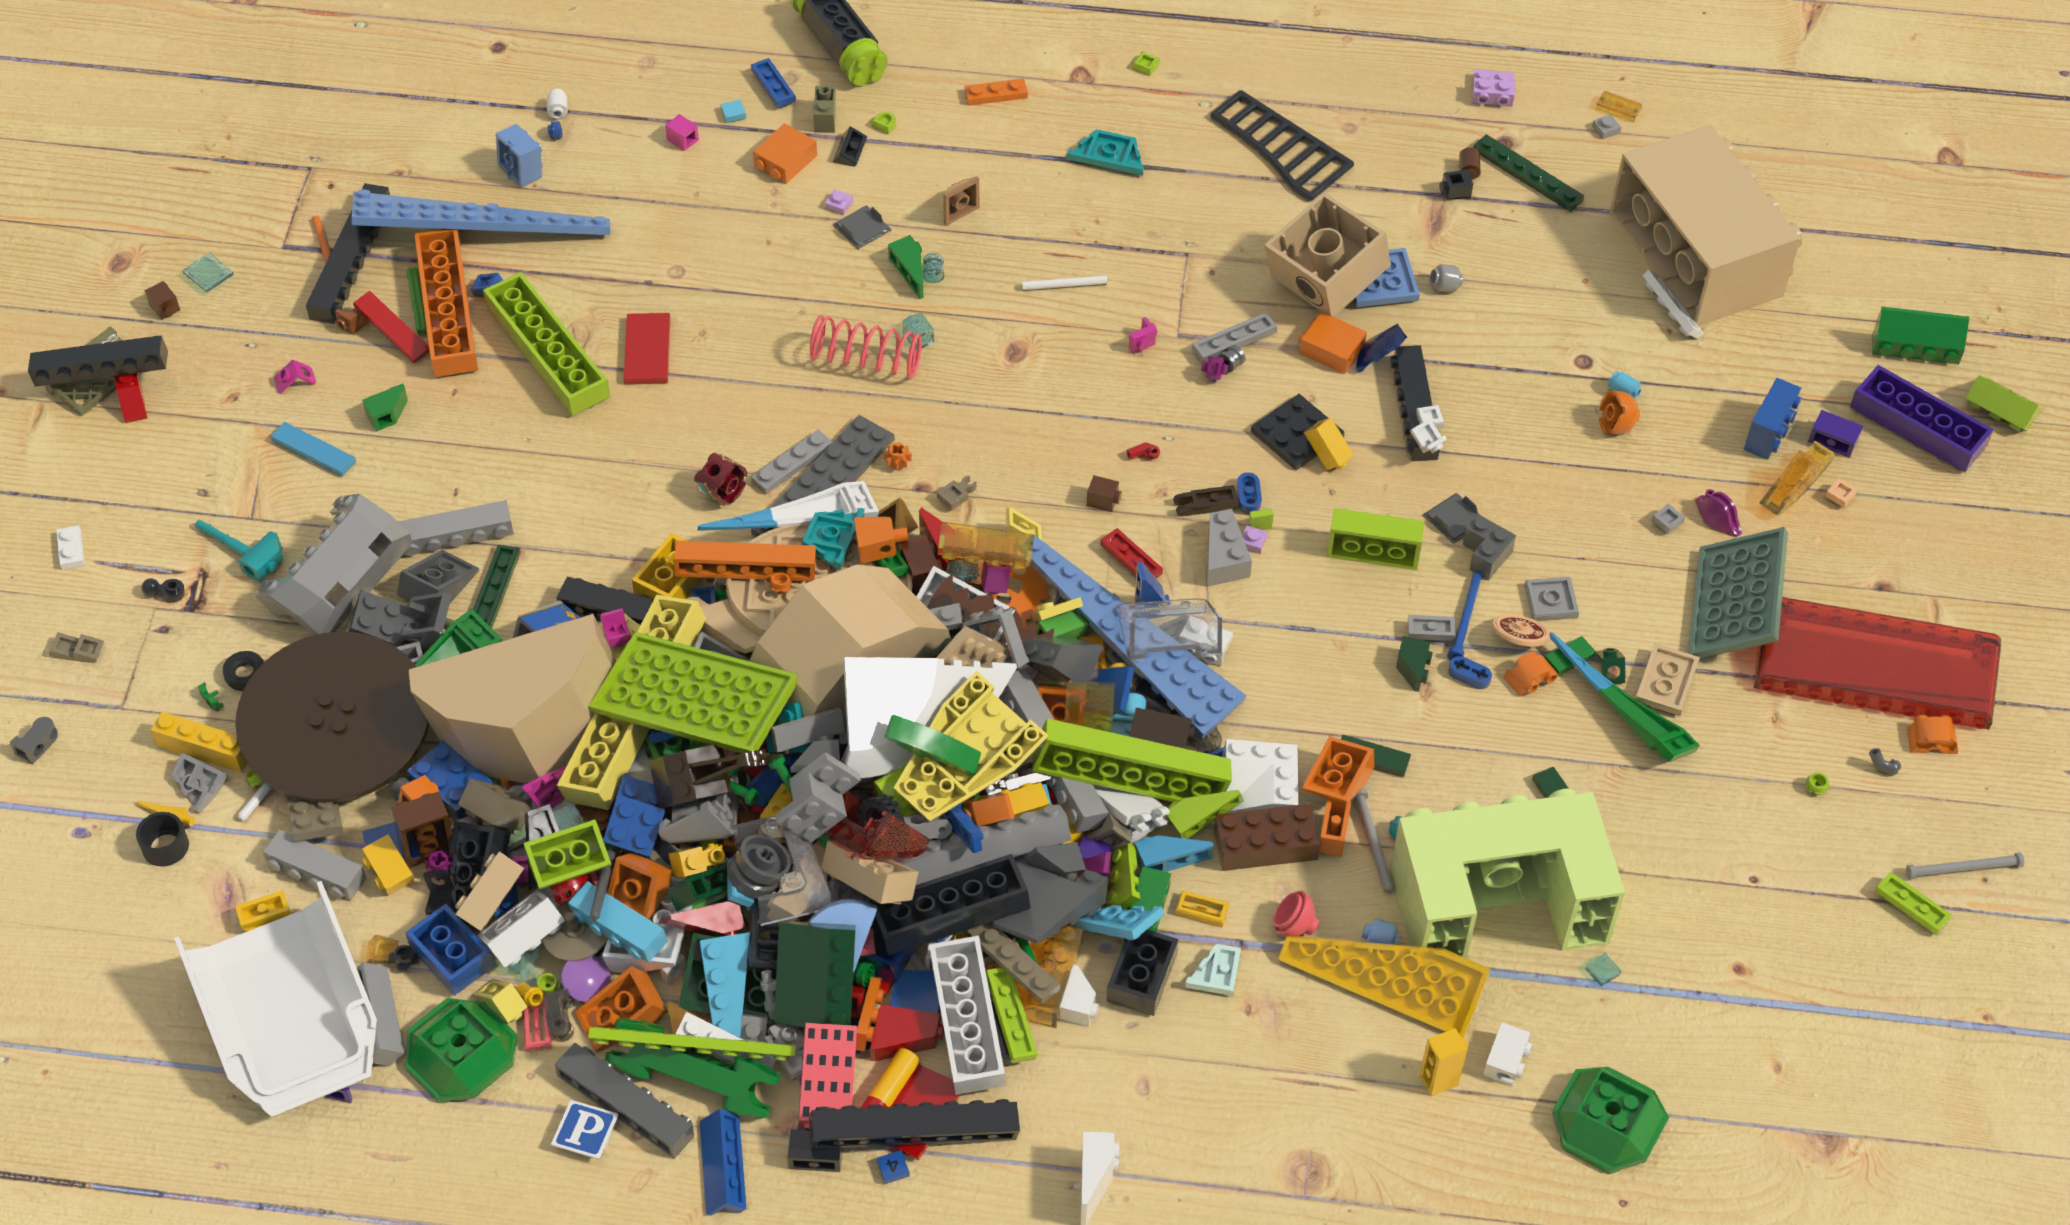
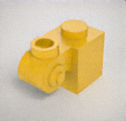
M711 843L708 844V847L704 848L705 850H702V847H694L669 853L674 878L686 877L707 871V866L715 868L722 865L723 862H726L723 846Z

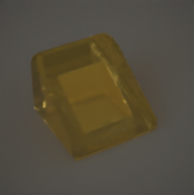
M375 934L368 943L366 963L395 964L389 961V954L395 951L399 941Z

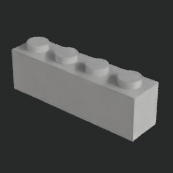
M280 829L263 851L267 865L272 870H281L295 880L299 881L301 879L306 881L315 889H318L317 882L322 881L325 890L338 899L344 898L351 901L366 880L362 865L305 840L294 842L293 835Z
M362 962L356 969L377 1019L373 1063L390 1066L404 1054L388 968Z

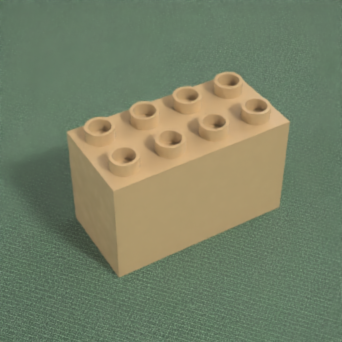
M1707 125L1622 154L1609 212L1652 270L1662 278L1698 326L1784 296L1788 279L1794 271L1793 263L1797 249L1802 245L1801 231L1795 223H1788L1780 213L1776 198L1771 194L1766 195L1760 188L1754 171L1751 167L1741 164L1734 155L1733 146L1727 138H1721L1711 125Z

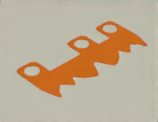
M1014 556L1009 562L1011 568L1010 575L1024 582L1019 594L1007 589V593L1011 596V601L1005 605L1014 607L1021 617L1022 627L1025 628L1028 625L1026 620H1033L1031 612L1037 611L1035 606L1042 604L1040 599L1048 600L1051 598L1046 587H1051L1052 585H1049L1042 575L1027 561ZM1020 562L1026 567V572L1022 575H1017L1012 571V565ZM993 594L992 596L997 600V594Z

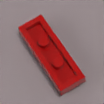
M1118 528L1100 539V545L1135 577L1137 562L1141 561L1156 579L1163 574V568Z

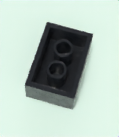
M1148 929L1140 934V937L1137 939H1125L1107 986V1001L1154 1016L1177 957L1179 939Z

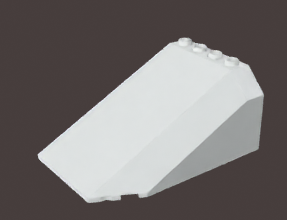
M322 881L317 882L320 898L303 910L209 947L185 950L179 936L174 938L228 1080L271 1117L371 1077L377 1019Z

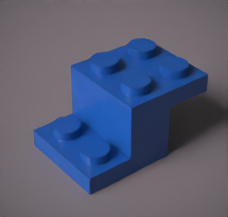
M625 774L623 775L603 838L605 844L650 857L660 822L665 813L664 809L659 808L654 784Z

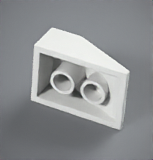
M1083 1132L1081 1225L1088 1224L1113 1180V1170H1118L1119 1143L1114 1142V1133Z

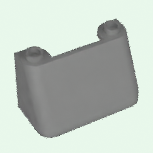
M726 762L727 767L732 766L731 763ZM737 773L729 776L730 780L739 784ZM729 792L674 806L672 809V822L668 819L660 822L658 832L661 839L673 844L727 839L737 833L738 795Z

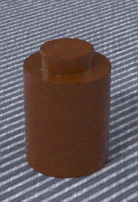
M1471 147L1463 149L1459 153L1460 170L1467 169L1471 179H1476L1481 174L1480 152Z

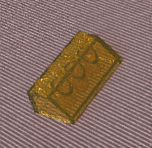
M942 521L937 555H942L943 558L949 560L956 559L957 557L964 558L965 561L971 563L986 561L993 566L1007 564L1015 569H1025V567H1030L1034 534Z
M1065 925L1061 927L1059 933L1037 944L1031 942L1030 946L1038 961V965L1060 984L1061 990L1044 1004H1041L1018 983L1017 988L1027 1021L1057 1028L1063 995L1072 967L1077 964L1083 945V929Z

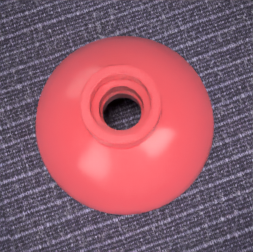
M1297 891L1287 895L1275 911L1273 918L1274 931L1283 937L1299 936L1302 934L1311 935L1319 924L1318 918L1315 917V907L1311 897L1304 891Z

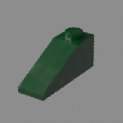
M727 863L686 878L666 889L676 911L686 909L727 891Z

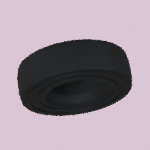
M252 651L234 653L223 665V676L226 683L235 690L243 691L252 675L264 663V660L259 654ZM242 665H251L254 668L253 672L246 677L236 675L237 668Z

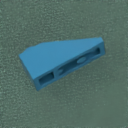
M1157 835L1151 838L1144 837L1135 842L1136 859L1141 871L1142 867H1148L1168 872L1209 860L1213 857L1214 845L1210 841Z

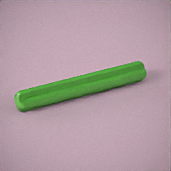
M416 267L408 268L407 276L417 334H427L419 271Z

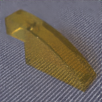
M1814 441L1806 453L1799 450L1759 504L1775 515H1781L1826 470L1834 459V452Z

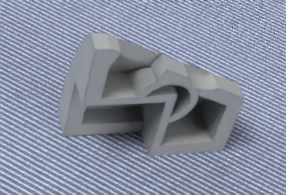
M184 753L179 757L171 773L175 782L181 785V791L184 796L188 797L193 804V810L199 813L214 799L228 777V774Z

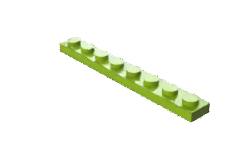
M592 1026L589 1027L588 1038H594L593 1043L609 1044V1040H617L620 1046L635 1047V1042L645 1043V1048L660 1049L662 1044L671 1045V1050L686 1051L687 1047H695L698 1053L712 1054V1049L723 1050L722 1055L738 1056V1051L748 1052V1057L763 1058L764 1054H773L775 1060L789 1061V1056H795L796 1045Z

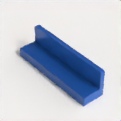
M718 1109L700 1121L706 1214L710 1216L722 1209L738 1213L747 1209L739 1115Z

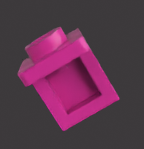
M1147 317L1142 318L1140 330L1129 334V349L1133 354L1146 350L1156 343L1157 328L1154 323H1150Z
M623 609L613 610L600 615L603 632L610 648L623 646L630 641L632 635L627 626Z

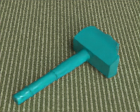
M200 519L195 523V527L203 531L204 534L212 536L230 549L241 554L243 557L238 562L242 571L256 581L261 582L270 572L275 571L283 561L281 554L283 548L275 532L269 531L251 548Z

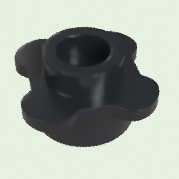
M401 945L389 954V961L396 964L398 971L405 972L407 967L418 963L419 957L414 954L410 946Z

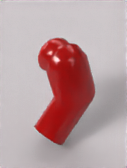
M1145 442L1127 449L1126 453L1130 460L1139 456L1156 459L1160 455V449L1156 445Z

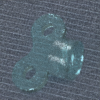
M539 946L534 949L533 954L529 955L526 951L520 955L521 959L516 964L508 965L509 974H521L522 982H526L530 986L535 985L540 976L534 965L535 960L540 955ZM533 973L534 977L530 980L527 979V974Z

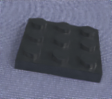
M1299 393L1253 424L1251 432L1293 469L1298 470L1318 456L1304 432L1317 422L1328 419V417ZM1337 426L1338 430L1344 438L1345 432Z

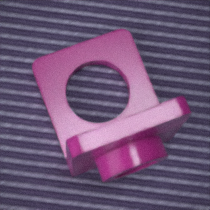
M292 359L274 377L278 392L283 393L297 378L315 384L316 379L312 368ZM301 369L305 370L308 373L309 377L304 375Z

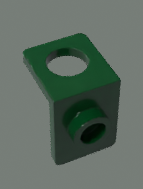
M1605 648L1602 651H1596V656L1601 660L1602 675L1614 684L1625 683V656L1615 648ZM1611 666H1617L1620 669L1619 676L1614 679L1607 676V670Z

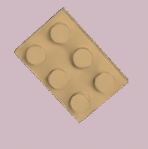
M1655 643L1635 699L1644 705L1680 716L1700 657Z

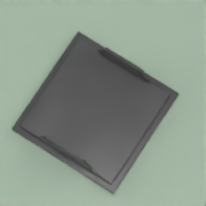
M867 205L833 223V226L857 249L892 231L883 221L882 215L874 207L870 209Z
M1455 493L1424 513L1423 516L1454 544L1464 537L1465 528L1479 513L1477 505L1467 496L1462 498L1458 493Z

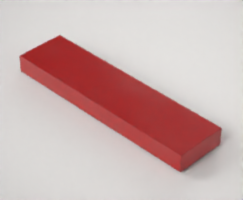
M370 290L353 303V306L413 363L430 351L429 346Z

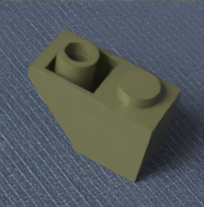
M815 86L814 132L835 133L836 86Z

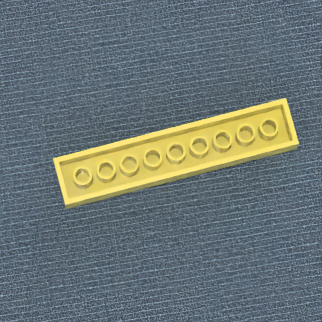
M656 595L637 632L693 646L706 617L698 601ZM594 713L557 784L566 802L609 810L617 795L624 774L627 775L650 728Z

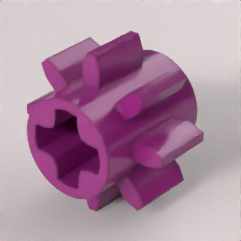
M1208 356L1207 361H1202L1201 371L1206 372L1205 378L1221 380L1222 375H1227L1228 365L1223 364L1224 358Z
M443 849L434 853L430 852L429 860L424 861L426 871L445 869L450 876V867H453L452 853L447 855L443 852ZM435 877L437 881L442 880L441 877Z

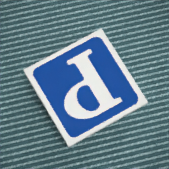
M570 1100L551 1142V1146L600 1159L611 1137L612 1129L619 1114Z

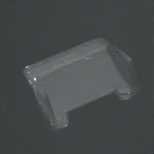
M1193 598L1122 603L1117 605V613L1127 656L1132 661H1146L1147 652L1198 649L1203 657H1212L1215 653H1222V616L1208 600Z

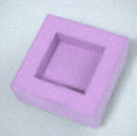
M835 189L825 202V208L844 215L854 202L853 196Z
M1246 525L1242 536L1247 549L1261 554L1268 531Z

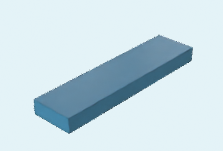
M286 422L271 435L273 442L342 477L356 463L354 456Z

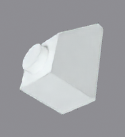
M1076 965L1072 967L1063 995L1059 1019L1089 1027L1091 1018H1096L1099 1004L1095 1003V991Z

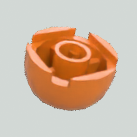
M1615 390L1613 392L1608 391L1603 396L1599 410L1603 411V418H1599V424L1603 432L1618 435L1632 430L1640 418V410L1634 397L1629 393Z

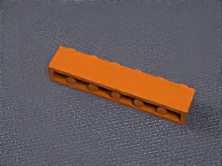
M676 541L674 576L771 580L772 575L775 573H785L790 577L791 581L815 580L816 546Z

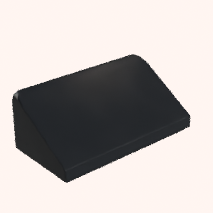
M849 126L842 135L833 162L856 166L867 136Z

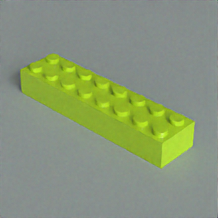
M521 272L483 290L488 310L572 416L610 397L606 377Z
M1048 718L1042 730L1049 736L1032 753L1033 772L1171 802L1181 801L1188 797L1226 792L1232 781L1231 759Z

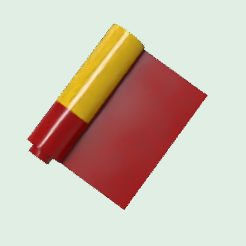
M900 1048L860 1108H866L873 1104H879L882 1107H892L898 1103L918 1106V1104L924 1102H931L933 1105H943L949 1101H957L961 1094L955 1095L952 1079L922 1066L919 1058L913 1052ZM929 1144L892 1145L888 1147L897 1151L901 1150L903 1154L919 1161Z

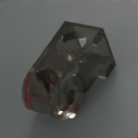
M568 988L543 994L549 1031L559 1042L569 1040L574 1034V1027L569 1020L568 1008L574 1007V1000L570 996Z

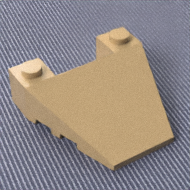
M698 597L687 598V600L698 601L706 617L699 634L703 632L713 639L723 642L727 647L742 653L754 651L761 636L750 630L739 620L733 612L728 599L707 604Z

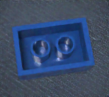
M1779 378L1775 379L1751 423L1743 450L1767 460L1772 452L1777 453L1781 444L1779 439L1786 437L1790 427L1787 425L1789 423L1793 424L1798 412L1795 409H1798L1802 397L1799 396L1802 387Z
M444 741L440 742L407 770L410 781L426 775L431 782L437 785L448 817L453 821H458L468 816L465 813L466 809L458 805L470 778L493 784L490 778L472 766Z
M444 904L405 932L409 946L413 949L414 953L454 996L495 967L491 951L447 904Z

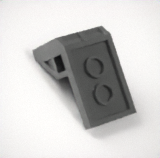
M361 590L358 594L349 632L370 635L382 639L395 647L420 642L422 654L424 655L443 633L452 595L441 592L411 597L406 606Z

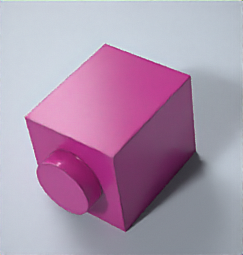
M680 114L665 125L667 140L684 151L699 140L697 125Z

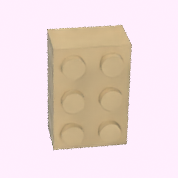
M498 852L497 855L491 854L484 864L487 868L482 876L477 874L469 886L473 889L469 896L463 895L455 906L458 909L456 915L480 931L485 928L525 870L501 852Z

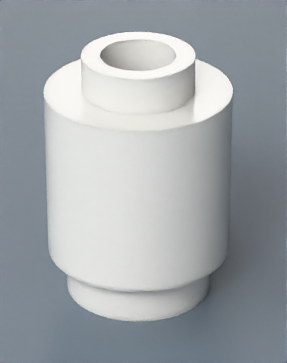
M553 89L547 95V114L554 119L564 118L568 112L567 95L561 89Z

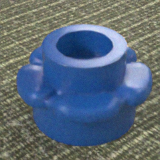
M552 120L551 125H547L549 137H554V140L557 141V138L563 137L560 121L554 122Z

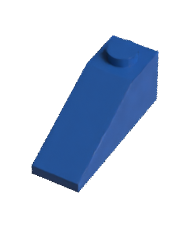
M1142 561L1137 562L1136 609L1144 614L1147 620L1166 618L1167 608H1170L1169 595L1164 594L1162 585Z

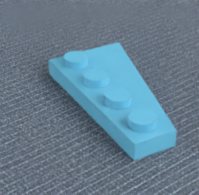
M1112 905L1104 909L1100 907L1092 916L1084 915L1078 918V923L1072 926L1069 924L1065 926L1072 929H1081L1092 933L1096 932L1134 940L1164 916L1162 906H1154L1152 910H1144L1143 906H1133L1132 910H1122L1121 905Z
M750 932L699 941L712 1025L736 1037L741 1035Z

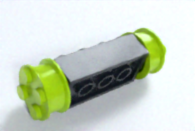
M792 0V6L795 11L800 13L802 20L843 73L848 75V79L852 84L864 86L881 79L887 67V56L879 49L878 40L846 0Z

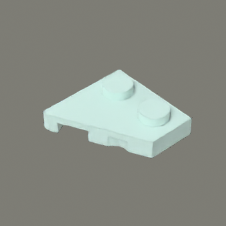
M1216 944L1209 952V956L1198 965L1195 973L1186 979L1185 988L1233 996L1241 948Z

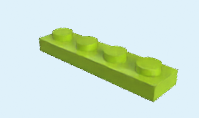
M1002 968L987 970L986 977L1011 1062L1035 1060L1038 1053L1015 980Z

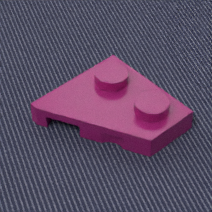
M566 765L521 787L537 808L550 804L551 809H553L563 799L557 784L567 767Z

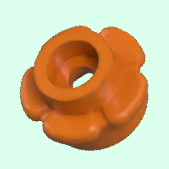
M775 573L769 581V586L775 593L783 594L790 590L792 582L787 574Z

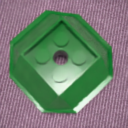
M446 998L407 1030L405 1067L407 1072L438 1103H446L450 1100L474 1099L514 1066L518 1036L484 1002ZM460 1043H464V1045L461 1047H455Z
M1610 1067L1576 1069L1552 1112L1562 1149L1608 1174L1645 1163L1669 1119L1655 1090ZM1607 1111H1613L1616 1115H1611Z

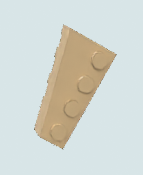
M846 840L827 841L821 870L830 874V877L844 882L880 904H901V901L912 900L919 872Z

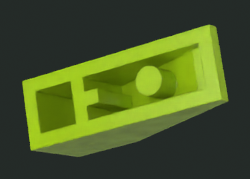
M1239 790L1188 797L1181 801L1173 802L1168 807L1170 813L1167 814V817L1180 837L1189 839L1213 823L1215 815L1226 814L1244 802Z

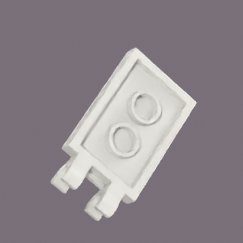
M1093 785L1108 812L1124 825L1132 824L1137 831L1143 833L1150 829L1145 824L1147 821L1153 820L1155 825L1159 827L1167 824V821L1162 816L1169 814V809L1153 797Z

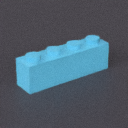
M587 881L568 902L578 923H586L597 935L601 936L603 934L608 937L614 946L618 948L622 946L628 950V953L637 960L641 958L649 963L668 942L664 929L607 893L605 894L600 918L596 921L591 920L590 912L597 887Z

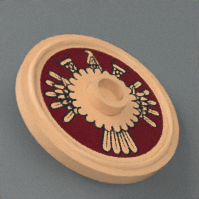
M1514 614L1500 615L1494 619L1492 628L1497 635L1509 641V644L1522 648L1545 645L1550 638V632L1543 624L1525 616Z

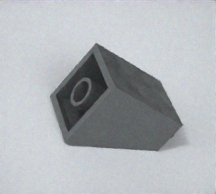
M1028 637L1024 645L1026 656L1030 659V662L1026 664L1051 681L1086 689L1103 649V646L1100 644L1070 637Z

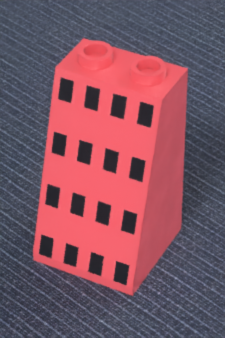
M805 1024L798 1128L809 1129L811 1110H815L818 1107L826 1106L830 1107V1109H841L843 1106L852 1105L857 1026Z

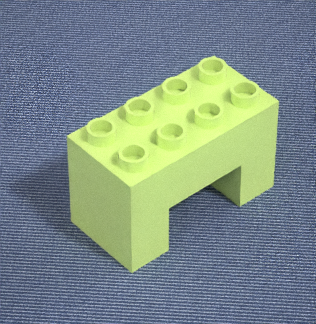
M1561 789L1552 793L1548 798L1528 800L1526 796L1516 795L1503 800L1498 805L1481 807L1476 802H1465L1456 806L1452 811L1433 813L1430 809L1420 808L1410 811L1405 817L1399 819L1390 873L1410 946L1446 949L1467 958L1478 909L1543 900L1547 901L1561 951L1610 943L1625 891L1593 792L1576 794L1572 789Z

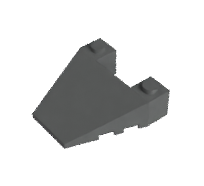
M1027 854L1014 857L1028 889L1031 909L995 920L993 927L1037 944L1059 933L1061 927L1067 924L1072 926L1078 923V918L1084 915L1090 917L1095 914L1106 902L1108 877L1085 870L1074 882L1032 866L1025 860Z

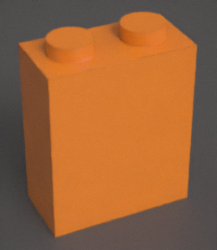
M784 123L753 151L754 166L768 173L776 180L787 184L817 156V142Z
M1321 312L1317 318L1311 320L1308 330L1300 335L1298 340L1300 344L1299 354L1345 374L1365 347L1367 332Z

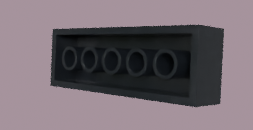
M1013 854L915 885L912 900L901 901V904H880L873 899L870 900L871 904L877 905L874 920L888 956L1031 909L1028 889Z

